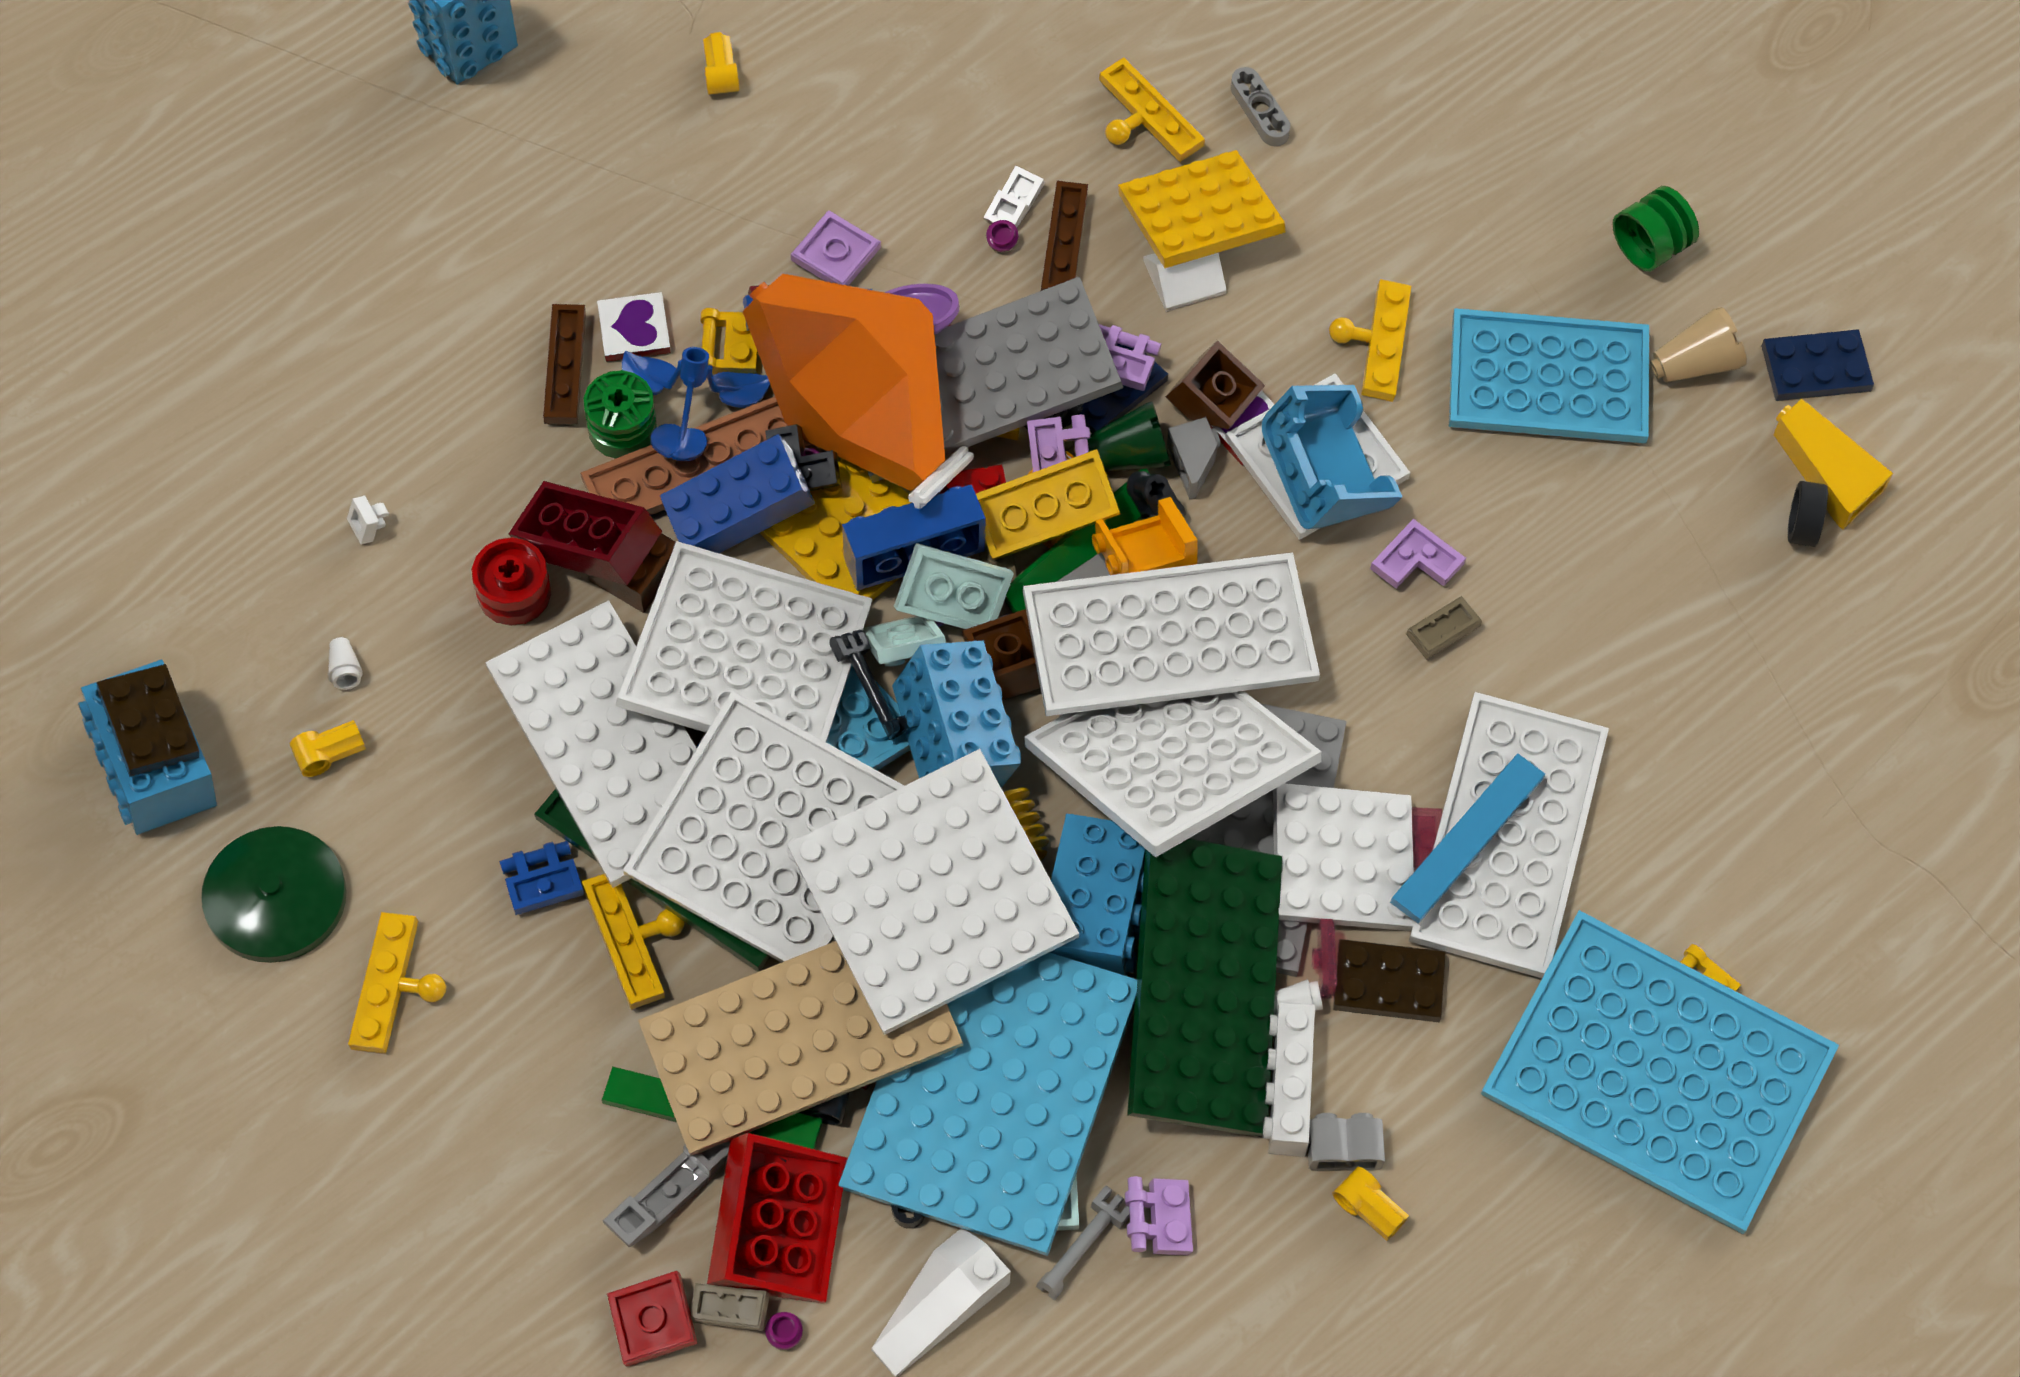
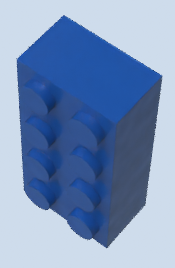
M779 434L660 495L678 542L716 553H721L815 504L792 449Z
M972 484L965 487H952L945 491V493L935 495L921 509L915 508L914 503L900 507L891 506L883 509L880 513L867 517L858 516L848 521V523L842 524L844 560L856 590L859 591L904 577L916 543L964 557L984 552L986 518Z

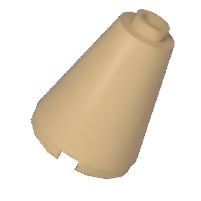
M1723 307L1712 309L1653 353L1654 360L1650 361L1655 377L1657 379L1662 378L1665 382H1672L1736 370L1747 365L1743 343L1737 342L1734 333L1738 331L1727 311Z

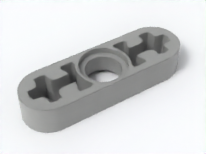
M1249 67L1235 70L1231 79V92L1262 140L1270 146L1285 144L1289 138L1290 122L1259 74ZM1248 83H1251V85H1250V92H1251V94H1250V95H1249V88H1248L1247 85H1246V84H1248ZM1264 102L1269 108L1266 111L1259 112L1253 109L1252 104ZM1271 124L1275 130L1270 131Z

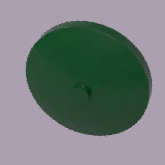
M265 827L250 831L236 838L215 857L208 868L202 886V908L205 919L214 936L229 951L242 958L257 962L287 961L315 949L333 932L340 921L346 903L345 877L333 851L313 834L292 827Z

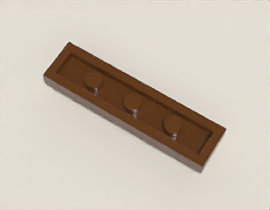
M1065 181L1056 182L1041 291L1076 278L1088 184Z
M552 304L543 413L544 424H578L586 319L585 305Z

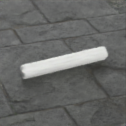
M961 446L909 494V502L914 503L915 508L921 509L974 459L973 453L968 452V447Z

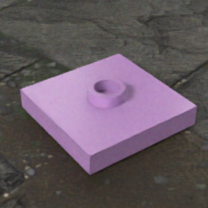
M828 210L790 254L791 261L826 282L849 286L879 251L881 241Z

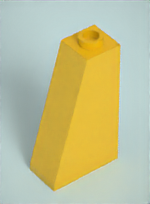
M1802 398L1793 407L1790 405L1785 406L1776 417L1778 424L1773 434L1807 482L1825 484L1827 486L1828 500L1826 510L1843 530L1885 491L1893 473Z

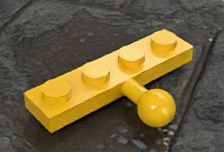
M1124 57L1100 72L1099 81L1133 114L1124 121L1115 119L1108 123L1105 135L1109 142L1115 145L1125 143L1130 137V131L1143 124L1179 162L1204 147L1205 138Z
M1383 279L1379 280L1371 330L1355 327L1351 320L1344 317L1337 318L1330 324L1329 334L1337 343H1347L1351 339L1369 343L1361 395L1393 402L1396 396L1411 285Z
M605 874L582 881V887L630 1009L632 1010L665 998L664 990L644 939L660 933L667 937L676 936L682 931L684 921L665 909L658 914L655 921L638 926L621 884L612 888Z
M381 912L348 1042L351 1050L386 1054L401 992L417 993L427 1002H437L446 993V983L437 974H427L421 979L405 978L419 922L416 916Z

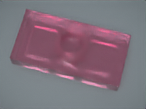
M1412 807L1414 872L1433 851L1442 817V809Z
M1320 919L1317 929V948H1312V969H1318L1319 990L1321 998L1332 999L1337 987L1335 926L1333 919Z

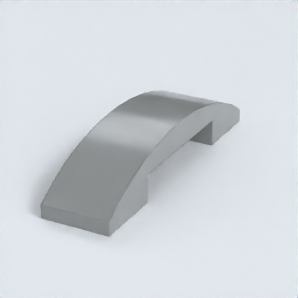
M730 1141L690 1156L685 1144L683 1146V1153L634 1198L629 1196L603 1220V1223L628 1247L638 1243L675 1214L718 1171L728 1158Z

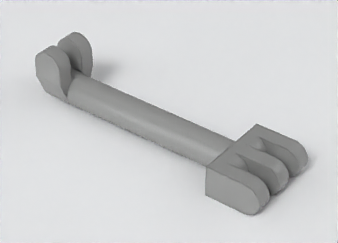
M1105 1186L1092 1201L1090 1208L1098 1214L1053 1269L1045 1273L1037 1283L1036 1287L1042 1292L1044 1290L1048 1291V1296L1053 1300H1056L1063 1290L1062 1280L1106 1226L1111 1222L1120 1229L1130 1217L1129 1206H1125L1121 1213L1117 1210L1124 1200L1119 1194L1109 1204L1105 1202L1112 1192V1189L1108 1186Z

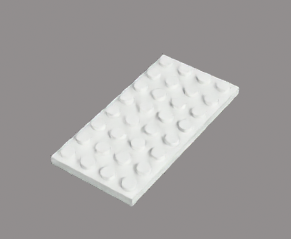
M1293 552L1023 586L1024 602L1046 716L1319 681L1320 672Z
M608 600L485 663L610 885L614 888L631 879L623 874L624 867L697 748L684 726L616 706L617 697L636 645Z
M1474 693L1433 850L1517 753L1543 771L1545 777L1418 924L1414 921L1409 942L1543 978L1554 956L1609 728L1489 695Z

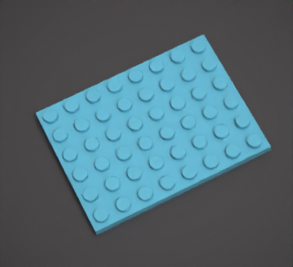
M1579 910L1482 1089L1481 1095L1744 1234L1839 1044Z
M1047 953L947 1003L962 1039L963 1046L876 1082L838 1186L842 1187L845 1191L888 1205H894L906 1211L915 1212L943 1223L1048 1256L1135 1006L1137 979L1053 953Z

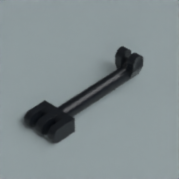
M859 629L853 631L852 634L845 633L841 637H831L829 643L837 661L850 660L888 739H895L906 732L910 727L907 725L905 715L897 719L893 717L863 657L871 649L864 632Z

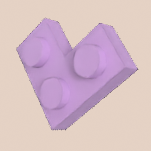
M1412 519L1371 563L1370 569L1396 589L1417 567L1442 586H1445L1465 564L1466 557Z

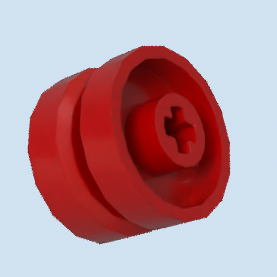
M511 537L498 539L486 545L476 555L471 568L473 585L478 604L484 614L496 623L509 626L526 624L539 617L547 608L551 597V586L546 560L539 548L527 540Z

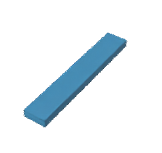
M1517 753L1395 893L1390 903L1419 924L1541 783L1545 773Z

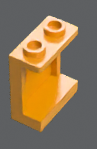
M1171 497L1158 500V515L1110 530L1103 519L1095 521L1096 534L1092 535L1093 546L1098 554L1102 553L1104 556L1106 568L1110 575L1196 565L1198 562V540Z

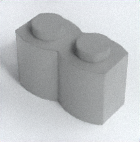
M1321 1113L1316 1115L1314 1119H1310L1309 1169L1316 1171L1344 1169L1354 1171L1358 1166L1367 1171L1382 1169L1385 1162L1382 1119L1373 1118V1115L1369 1113H1357L1352 1115L1350 1119L1337 1118V1115L1333 1113Z

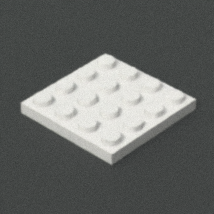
M1333 374L1315 385L1344 384L1336 374ZM1267 410L1227 432L1225 439L1300 540L1318 529L1303 528L1296 517L1262 434V421L1269 411ZM1363 411L1360 419L1352 428L1374 479L1382 475H1390L1395 479L1397 485L1408 480L1410 471Z
M1286 783L1273 790L1274 855L1282 856L1279 920L1411 931L1414 920L1390 903L1395 893L1414 873L1411 795Z

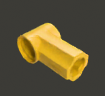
M722 32L710 33L707 38L703 39L708 95L739 91L737 65L733 63L730 36H726Z
M354 720L322 733L317 731L303 732L294 737L290 742V747L301 774L305 777L320 775L330 768L332 762L366 749Z
M1356 1167L1332 1192L1335 1201L1346 1212L1354 1216L1358 1214L1386 1241L1393 1237L1408 1220L1409 1215L1381 1191V1186L1377 1179L1362 1167Z

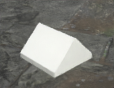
M1219 252L1165 269L1155 253L1143 256L1145 266L1166 312L1226 294L1227 290Z

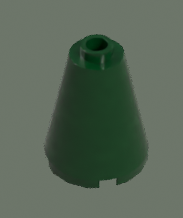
M1153 401L1145 403L1090 435L1091 438L1087 439L1089 452L1098 450L1105 471L1171 466Z

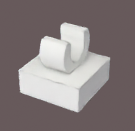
M365 496L352 499L347 520L361 545L373 542L376 530L386 525L382 517L388 516L389 512L384 503L370 506Z

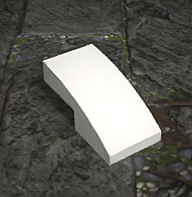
M1015 166L1003 190H998L984 219L991 223L998 220H1007L1012 222L1017 228L1045 184L1044 179Z

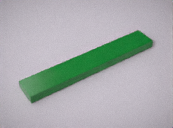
M1140 469V470H1139V471H1145V472L1149 473L1147 469ZM1127 482L1113 493L1121 514L1104 520L1109 530L1134 523L1141 516L1127 493ZM1095 524L1063 536L1010 583L1004 601L1012 613L1026 609L1023 586L1057 582L1098 554L1092 542V535L1096 534Z
M612 1066L602 1097L603 1104L677 1122L660 1078ZM796 1113L750 1133L815 1149L822 1126V1119Z

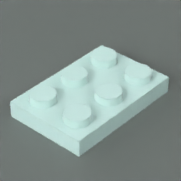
M916 543L894 607L900 612L968 629L998 618L1014 573L1007 568Z
M919 616L869 626L863 629L871 646V652L878 663H885V666H897L905 663V659L912 657L920 645L946 643L945 636L933 620Z

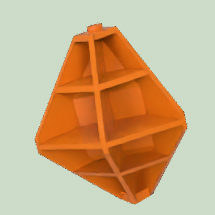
M784 273L769 286L764 281L749 295L753 301L742 311L784 421L788 426L795 424L801 426L803 440L826 451L833 450L837 452L838 457L909 491L914 490L945 461L933 314L919 299Z

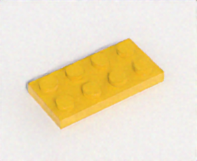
M1097 449L976 493L986 518L985 541L993 561L1093 525L1096 520H1106L1121 514Z

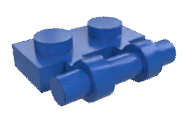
M553 841L545 843L541 849L524 854L523 851L512 853L513 857L499 861L503 874L516 870L518 872V875L505 879L515 915L584 895L574 859L559 862L558 859L571 854L568 841L554 844ZM548 861L549 866L528 871V867Z

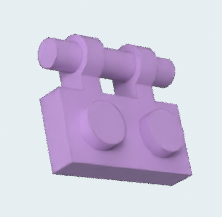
M1099 324L1122 385L1144 391L1155 361L1154 357L1145 355V353L1158 356L1161 343L1150 340V336L1144 334L1136 336L1123 332L1122 328L1112 325L1110 328ZM1117 344H1121V345H1124V346H1127V347H1130V348H1134V350L1131 351V350H1128V349L1119 347V346H1117Z
M1085 415L1071 416L1072 429L1064 430L1061 417L1027 421L1033 472L1066 461L1064 442L1074 441L1076 457L1089 452L1087 439L1091 437L1090 428L1086 427Z
M1129 1177L1128 1191L1125 1192V1205L1129 1206L1130 1223L1127 1224V1237L1131 1238L1132 1251H1146V1239L1153 1241V1254L1189 1255L1192 1253L1193 1243L1188 1180L1153 1178L1149 1182V1192L1143 1190L1142 1177ZM1144 1207L1151 1208V1224L1145 1222Z

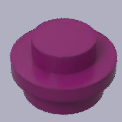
M1007 220L993 222L986 232L989 246L998 252L1011 250L1015 247L1019 238L1016 226Z
M790 1312L776 1313L766 1324V1338L777 1349H791L802 1338V1323L796 1315Z

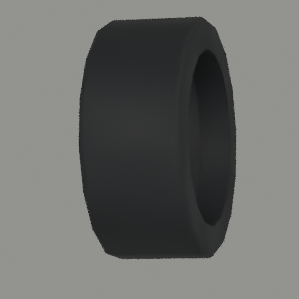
M1799 481L1797 484L1789 516L1788 542L1816 547L1824 525L1828 500V488L1825 484Z

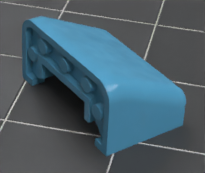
M1355 385L1291 386L1263 418L1262 434L1296 517L1300 525L1305 529H1320L1390 509L1403 497L1393 477L1390 475H1382L1376 479L1373 477L1352 428L1358 422L1363 412V403Z

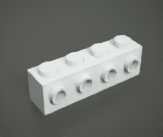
M1279 1002L1276 1015L1270 1014L1269 1035L1274 1036V1049L1268 1048L1267 1070L1273 1071L1272 1083H1266L1265 1104L1271 1105L1270 1117L1264 1118L1263 1139H1269L1268 1154L1305 1157L1310 1128L1315 1005Z

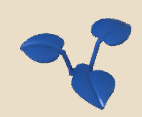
M699 347L685 349L682 353V360L678 361L677 369L666 361L637 356L628 351L624 352L622 359V370L635 373L646 380L653 395L661 393L663 388L672 389L679 376L687 386L681 427L675 424H663L656 427L651 434L652 447L664 457L673 458L677 461L694 460L704 453L707 446V437L702 430L687 428L693 388L701 386L707 378L711 391L719 393V399L723 403L733 407L746 408L759 403L764 398L771 386L768 377L760 374L721 372L713 376V367L708 365L709 354L706 350Z

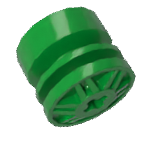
M1661 185L1641 198L1639 202L1633 203L1614 215L1612 222L1615 239L1623 254L1633 265L1643 271L1650 272L1671 259L1672 255H1677L1696 243L1699 237V224L1694 211L1687 200L1678 191L1669 186Z
M624 370L610 371L598 376L587 387L583 397L589 439L595 449L605 456L616 459L651 445V434L657 427L653 392L647 381L635 373Z

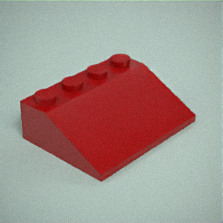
M751 1133L731 1139L707 1284L767 1291L772 1297L826 1303L843 1188L838 1185L848 1158Z

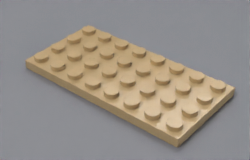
M836 941L638 1020L690 1156L963 1046L962 1039L947 1004L884 1035Z

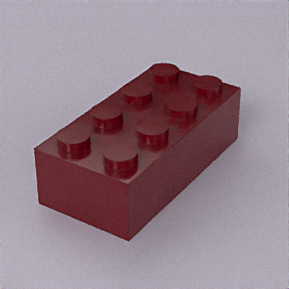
M543 481L508 534L510 537L527 540L539 548L548 564L627 586L657 541L662 530L644 507Z

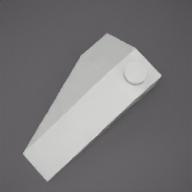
M961 1228L933 1251L876 1340L872 1351L894 1377H898L1010 1285L1011 1271L985 1242Z

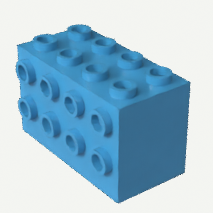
M410 0L408 2L414 14L415 20L412 24L418 33L417 45L420 51L426 57L430 55L435 60L439 72L444 77L449 76L457 85L465 79L472 78L478 71L491 63L499 61L506 53L518 47L510 0Z
M984 641L920 645L892 685L900 715H905L907 725L910 727L906 731V735L919 778L980 749L1002 788L1021 764L1020 749L1015 745L1011 732V720L1005 713L1001 687L996 683L992 670V658L986 651Z
M161 659L113 677L163 665L164 662ZM97 682L81 687L84 701L79 702L78 705L83 716V725L89 739L92 738L98 762L105 769L110 791L117 798L122 820L125 825L132 824L136 835L217 806L212 775L195 735L194 738L199 748V758L186 762L179 761L178 764L172 766H164L161 769L129 777L99 697Z
M1066 813L1051 882L1075 924L1079 937L1049 953L1127 976L1128 972L1134 973L1137 962V952L1134 949L1135 940H1139L1145 848L1111 820Z

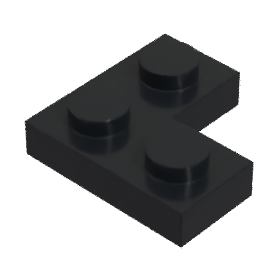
M795 424L765 431L766 440L779 434L789 445L810 491L841 485L837 452L831 450L805 456L801 426Z

